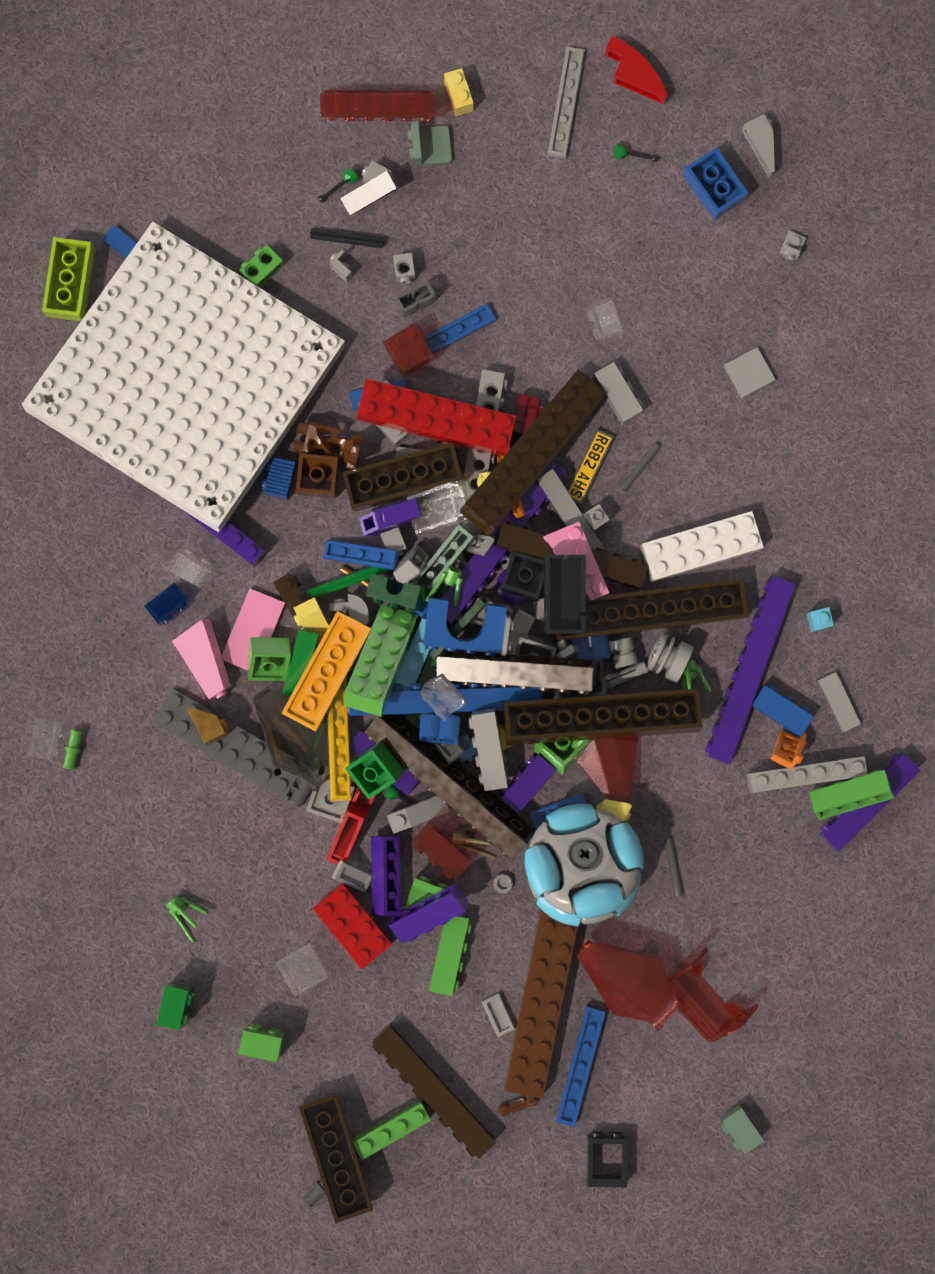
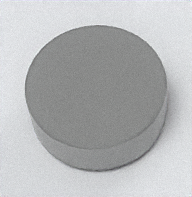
M499 874L495 877L493 886L497 892L507 893L511 890L513 882L507 874Z

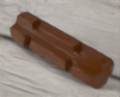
M526 1096L527 1098H519L509 1102L508 1105L506 1103L500 1105L499 1110L502 1117L510 1115V1112L516 1113L527 1109V1106L533 1107L537 1105L536 1097Z

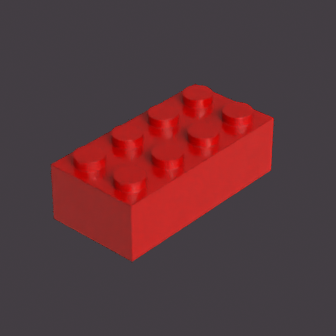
M341 884L312 908L361 970L393 944L346 884Z

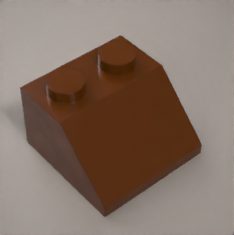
M300 453L296 483L297 495L336 498L338 457Z

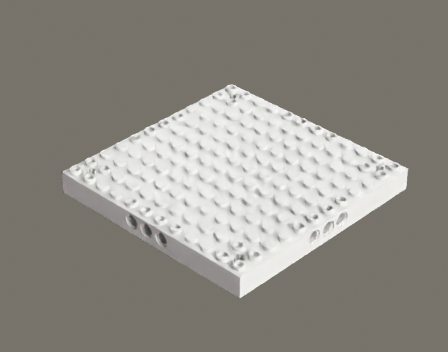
M152 222L22 405L25 411L220 533L343 352L345 341ZM322 347V350L315 351V348ZM216 500L217 505L213 504L212 506H210L209 502H214Z

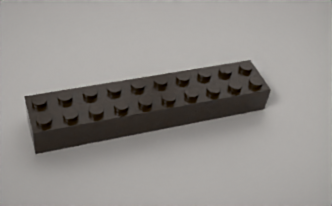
M578 369L466 501L459 512L490 536L603 400L607 392Z
M744 579L607 595L592 601L586 598V612H579V616H586L585 634H555V640L560 642L562 640L569 641L571 639L594 636L620 635L746 619L749 615Z
M698 689L504 702L503 705L506 746L700 732L703 727Z
M402 714L377 716L364 732L368 735V738L375 743L382 741L401 767L409 770L415 779L427 786L430 792L438 795L445 805L453 808L459 817L467 820L474 830L481 832L488 842L496 845L503 855L513 860L528 844L536 829L492 791H484V785L480 786L479 780L457 761L449 765L432 743L420 742V730Z

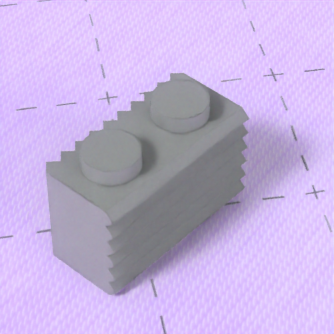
M414 545L409 552L401 557L393 572L396 580L400 583H410L422 572L428 561L429 556L418 545Z

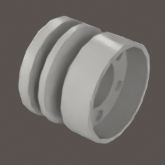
M663 633L655 642L649 654L646 669L651 671L654 665L658 664L655 673L659 674L664 667L666 668L665 678L677 683L690 659L694 647L682 641L675 648L673 647L675 638L672 637L667 644L668 634Z

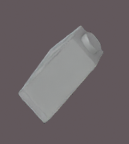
M763 114L745 123L742 132L769 179L775 172L773 124Z
M436 795L389 812L387 818L394 834L450 812V809Z

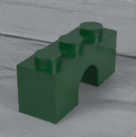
M371 574L366 596L373 598L372 602L383 604L384 601L389 602L388 606L398 609L402 605L405 606V611L416 613V610L424 611L430 589L404 582L402 591L396 594L395 585L397 580Z

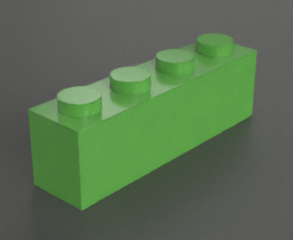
M885 770L873 771L869 775L856 776L852 780L836 782L831 786L819 787L809 792L814 813L819 820L894 799L890 780Z
M454 917L443 925L429 991L452 996L453 991L457 992L459 980H456L457 972L461 973L463 961L460 960L461 953L466 952L468 943L464 939L466 934H470L472 925L471 922H468L469 917Z
M421 1099L353 1138L352 1143L361 1160L430 1122L431 1115Z

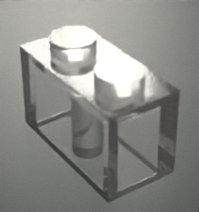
M612 297L590 304L587 315L589 321L594 323L593 333L596 340L599 339L602 344L622 337L624 332Z

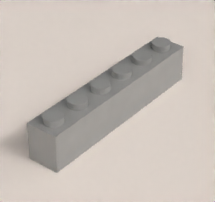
M864 756L795 766L792 770L782 768L748 773L746 775L749 793L849 779L868 774Z

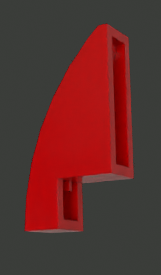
M611 36L604 56L620 62L614 75L613 83L664 104L667 92L654 68L633 47Z
M358 786L329 851L327 861L338 865L340 860L347 862L376 795L368 799Z

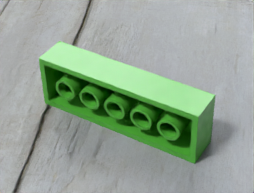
M381 604L345 690L344 706L382 717L415 634L418 620L417 614Z

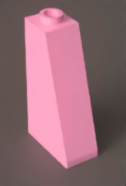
M204 619L172 642L209 699L215 697L220 699L227 694L226 690L231 687L211 621Z

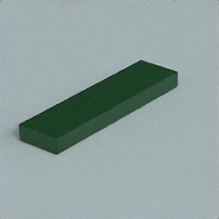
M480 597L449 632L455 637L486 604L487 600L484 597ZM438 647V650L432 649L429 655L435 659L445 647Z

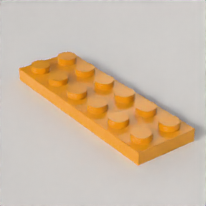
M337 611L282 714L317 732L365 644L371 628Z

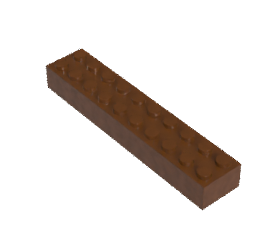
M541 909L504 1091L543 1099L578 927L558 922Z

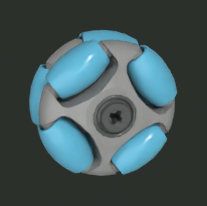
M571 804L561 807L546 816V821L535 831L528 850L525 852L524 865L530 889L534 897L538 899L536 904L540 909L558 922L579 927L581 923L594 924L605 921L614 915L619 916L630 906L640 887L642 877L640 871L644 868V856L639 838L628 823H623L618 817L605 810L594 809L591 804Z

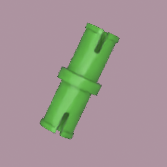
M71 729L68 746L65 747L67 752L63 768L75 770L77 756L81 752L79 747L83 734L82 731Z

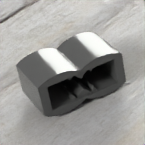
M429 282L420 283L412 291L402 292L395 299L396 306L402 317L410 316L419 308H426L436 300L435 292Z

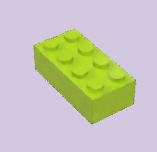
M53 237L42 312L46 317L80 322L85 317L95 256V247L91 242Z

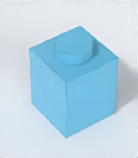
M829 607L807 613L811 632L834 626Z

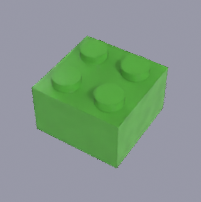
M251 1023V1026L247 1025L242 1033L238 1054L277 1062L281 1057L286 1033H282V1029L270 1027V1030L263 1029V1025Z

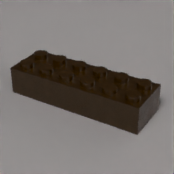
M453 442L343 472L351 509L354 511L364 510L466 482L457 445Z
M337 1092L300 1104L299 1110L335 1224L372 1211L373 1204Z

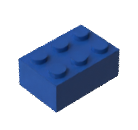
M717 147L685 167L684 178L714 221L745 201L749 194Z

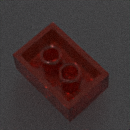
M429 823L412 840L414 843L412 847L420 854L425 852L429 856L427 860L435 867L437 865L441 866L444 869L442 873L450 880L452 878L457 880L472 863L466 855Z

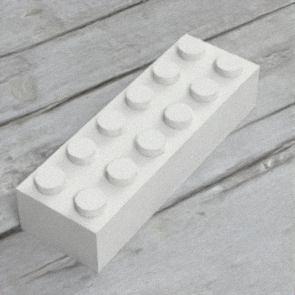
M752 511L646 542L640 546L645 564L648 565L647 571L651 583L757 552L764 548Z

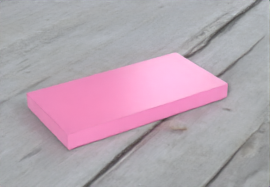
M249 589L223 651V661L248 670L250 637L272 638L285 603Z

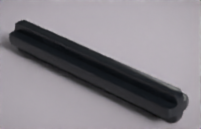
M311 228L310 238L314 240L383 248L384 246L383 237Z

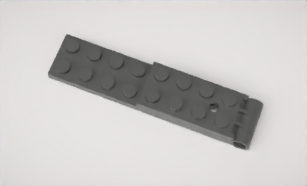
M172 688L154 718V723L298 807L302 806L320 773L227 719L225 720L229 726V729H227L229 735L210 745L204 744L188 709L201 710L216 715L221 719L223 717ZM278 768L281 770V775L279 776L275 774V770Z

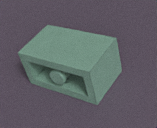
M739 1105L720 1118L723 1123L720 1127L726 1135L731 1134L734 1139L732 1144L738 1152L742 1150L746 1155L764 1142Z

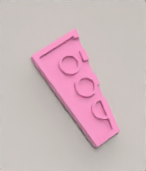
M580 522L543 537L552 547L553 552L556 555H564V559L565 555H586V596L590 601L609 593Z

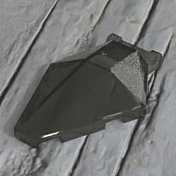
M266 687L254 696L253 701L273 766L306 780L313 791H317L320 789V785L330 779V769L317 779L314 777L329 765L328 717H324L317 732L283 715L282 711L290 697L284 693L281 695Z

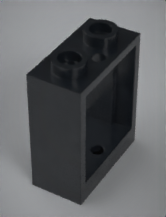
M592 1132V1135H587V1186L627 1188V1137L623 1136L621 1132H612L611 1135H603V1132ZM593 1144H622L621 1176L593 1175Z

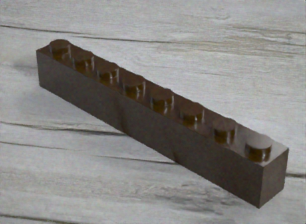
M505 521V523L499 524L494 547L511 552L516 551L544 560V555H556L549 543L543 538L551 533L542 531V534L534 532L535 529L528 526L520 528L516 526L517 523L512 521ZM602 548L591 549L603 579L637 589L643 587L648 565H644L642 560L632 558L631 561L625 559V555L619 553L611 555L607 554V550Z
M391 1024L373 1039V1049L379 1055L383 1054L387 1058L386 1063L393 1070L396 1068L401 1073L399 1075L401 1080L405 1084L409 1082L414 1088L412 1089L413 1093L419 1099L422 1097L427 1102L425 1105L432 1113L436 1112L440 1116L439 1121L445 1128L449 1126L452 1129L453 1137L459 1143L462 1141L467 1146L465 1149L472 1157L476 1156L480 1159L496 1144V1139Z

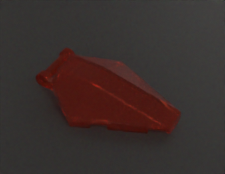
M638 736L590 740L576 761L608 800L618 802L630 800Z
M590 940L577 952L578 959L612 1015L646 1021L654 1029L660 1031L664 1026L663 1023L677 1008H681L685 1004L684 1000L671 989L662 957L651 954L642 955L634 953L632 949L608 943L603 945L591 942ZM671 1000L672 1003L658 1018H656L660 1014V1012L667 1006L668 1002Z

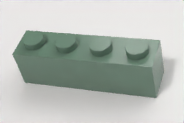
M464 522L458 524L411 584L428 588L430 593L442 573L446 572L448 566H453L478 534Z

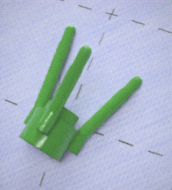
M448 566L446 572L442 573L440 579L427 596L426 601L428 602V597H432L444 581L445 584L438 598L444 596L449 585L454 586L456 584L453 606L457 607L460 586L463 581L460 577L462 571L454 566Z
M689 660L682 673V690H687V686L688 690L692 689L691 680L696 679L697 675H699L707 691L710 693L711 689L702 672V667H697L696 661Z
M176 895L167 904V907L170 909L169 913L174 916L187 937L194 943V938L178 915H182L194 928H197V924L184 912L187 908L185 904L205 915L208 912L190 902L184 896L180 898Z

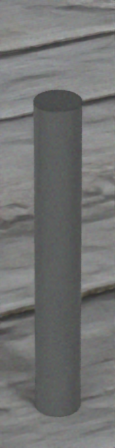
M654 443L620 485L619 488L624 492L660 449L658 444Z
M672 838L664 839L675 897H680L683 894Z

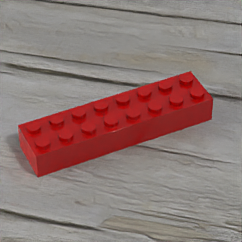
M367 378L356 420L447 443L453 442L459 446L503 457L508 453L516 419L514 415Z

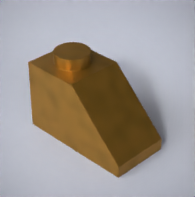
M194 708L188 709L204 744L210 745L229 735L227 731L229 726L224 718L221 719L216 715Z

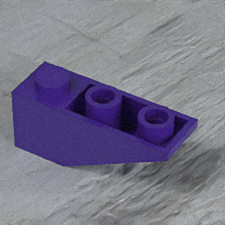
M417 498L368 513L360 517L359 521L364 536L378 537L381 533L421 517L422 514Z

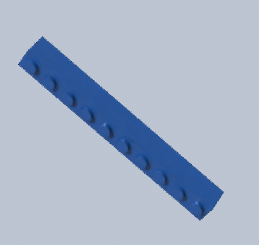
M458 681L449 684L431 682L430 685H422V683H411L410 685L395 683L382 715L466 712L493 708L503 710L504 702L542 700V690H538V687L520 689L519 686L511 685L510 688H502L500 684L481 686L480 683L474 682L472 685H463ZM347 707L349 716L373 715Z

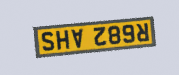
M598 429L567 490L573 501L579 505H582L614 438Z

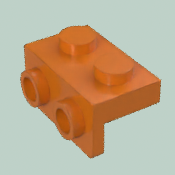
M781 730L778 734L771 760L791 770L795 764L799 765L804 757L802 752L808 743L805 741L807 733L804 732L802 736L797 738Z

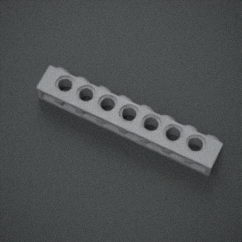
M482 370L476 406L482 408L492 407L494 411L503 409L504 398H501L502 390L506 391L508 381L504 379L505 373ZM493 388L497 391V394L489 396L487 390ZM471 448L468 449L464 472L466 482L462 484L457 521L473 524L459 511L477 490L471 487V483L478 480L480 473L488 472L489 464L493 465L495 454L480 452ZM482 462L485 467L479 471L474 468V464Z

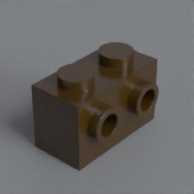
M288 573L273 582L293 617L297 615L294 607L310 600L306 592L301 593L298 588L301 584L296 575L292 577Z

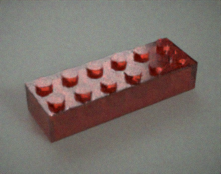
M322 90L320 93L321 118H325V121H336V118H344V121H355V118H363V121H374V118H382V121H393V118H401V121H412V118H420V121H431V118H435V90Z

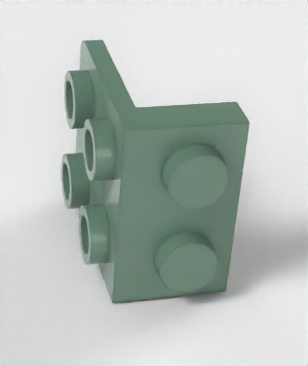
M418 121L411 122V129H408V140H412L413 147H409L410 159H414L415 166L450 163L452 157L449 128L447 126L419 128Z

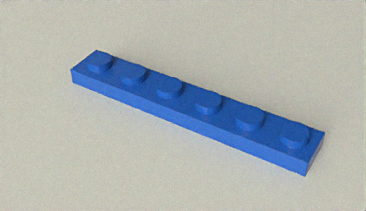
M589 1006L585 1008L556 1122L575 1127L605 1016V1011Z

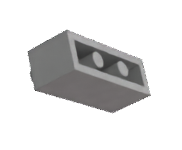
M613 362L595 372L593 378L597 385L607 392L605 398L621 425L641 415L644 406L641 400L635 398L632 393L634 389L630 382H626L623 378L624 372L619 365L616 366Z

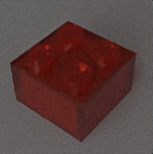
M415 322L383 341L400 375L404 377L411 375L438 358L420 325Z

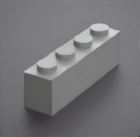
M496 708L473 711L471 718H469L470 729H474L475 734L472 737L473 747L477 748L478 755L475 758L477 767L481 768V774H479L480 786L484 785V791L508 788L509 781Z

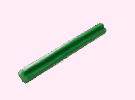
M369 567L308 589L307 593L310 599L314 597L316 599L368 580L371 574L382 575L393 570Z

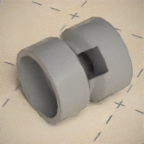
M632 637L608 643L610 653L614 655L612 658L614 669L638 664L637 655L633 652L635 646Z

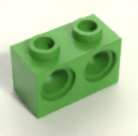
M268 245L264 248L260 247L255 252V256L250 261L246 260L239 270L246 280L259 288L284 266L283 260ZM271 257L272 261L270 263H263L264 258ZM252 270L259 271L254 277L249 275Z

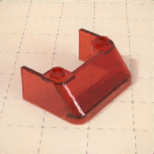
M705 947L689 957L661 983V989L705 1040L715 1042L744 1026L759 1006L755 1004L744 1010L737 1002L729 1001L724 1003L700 976L704 971L701 958L708 951V948Z

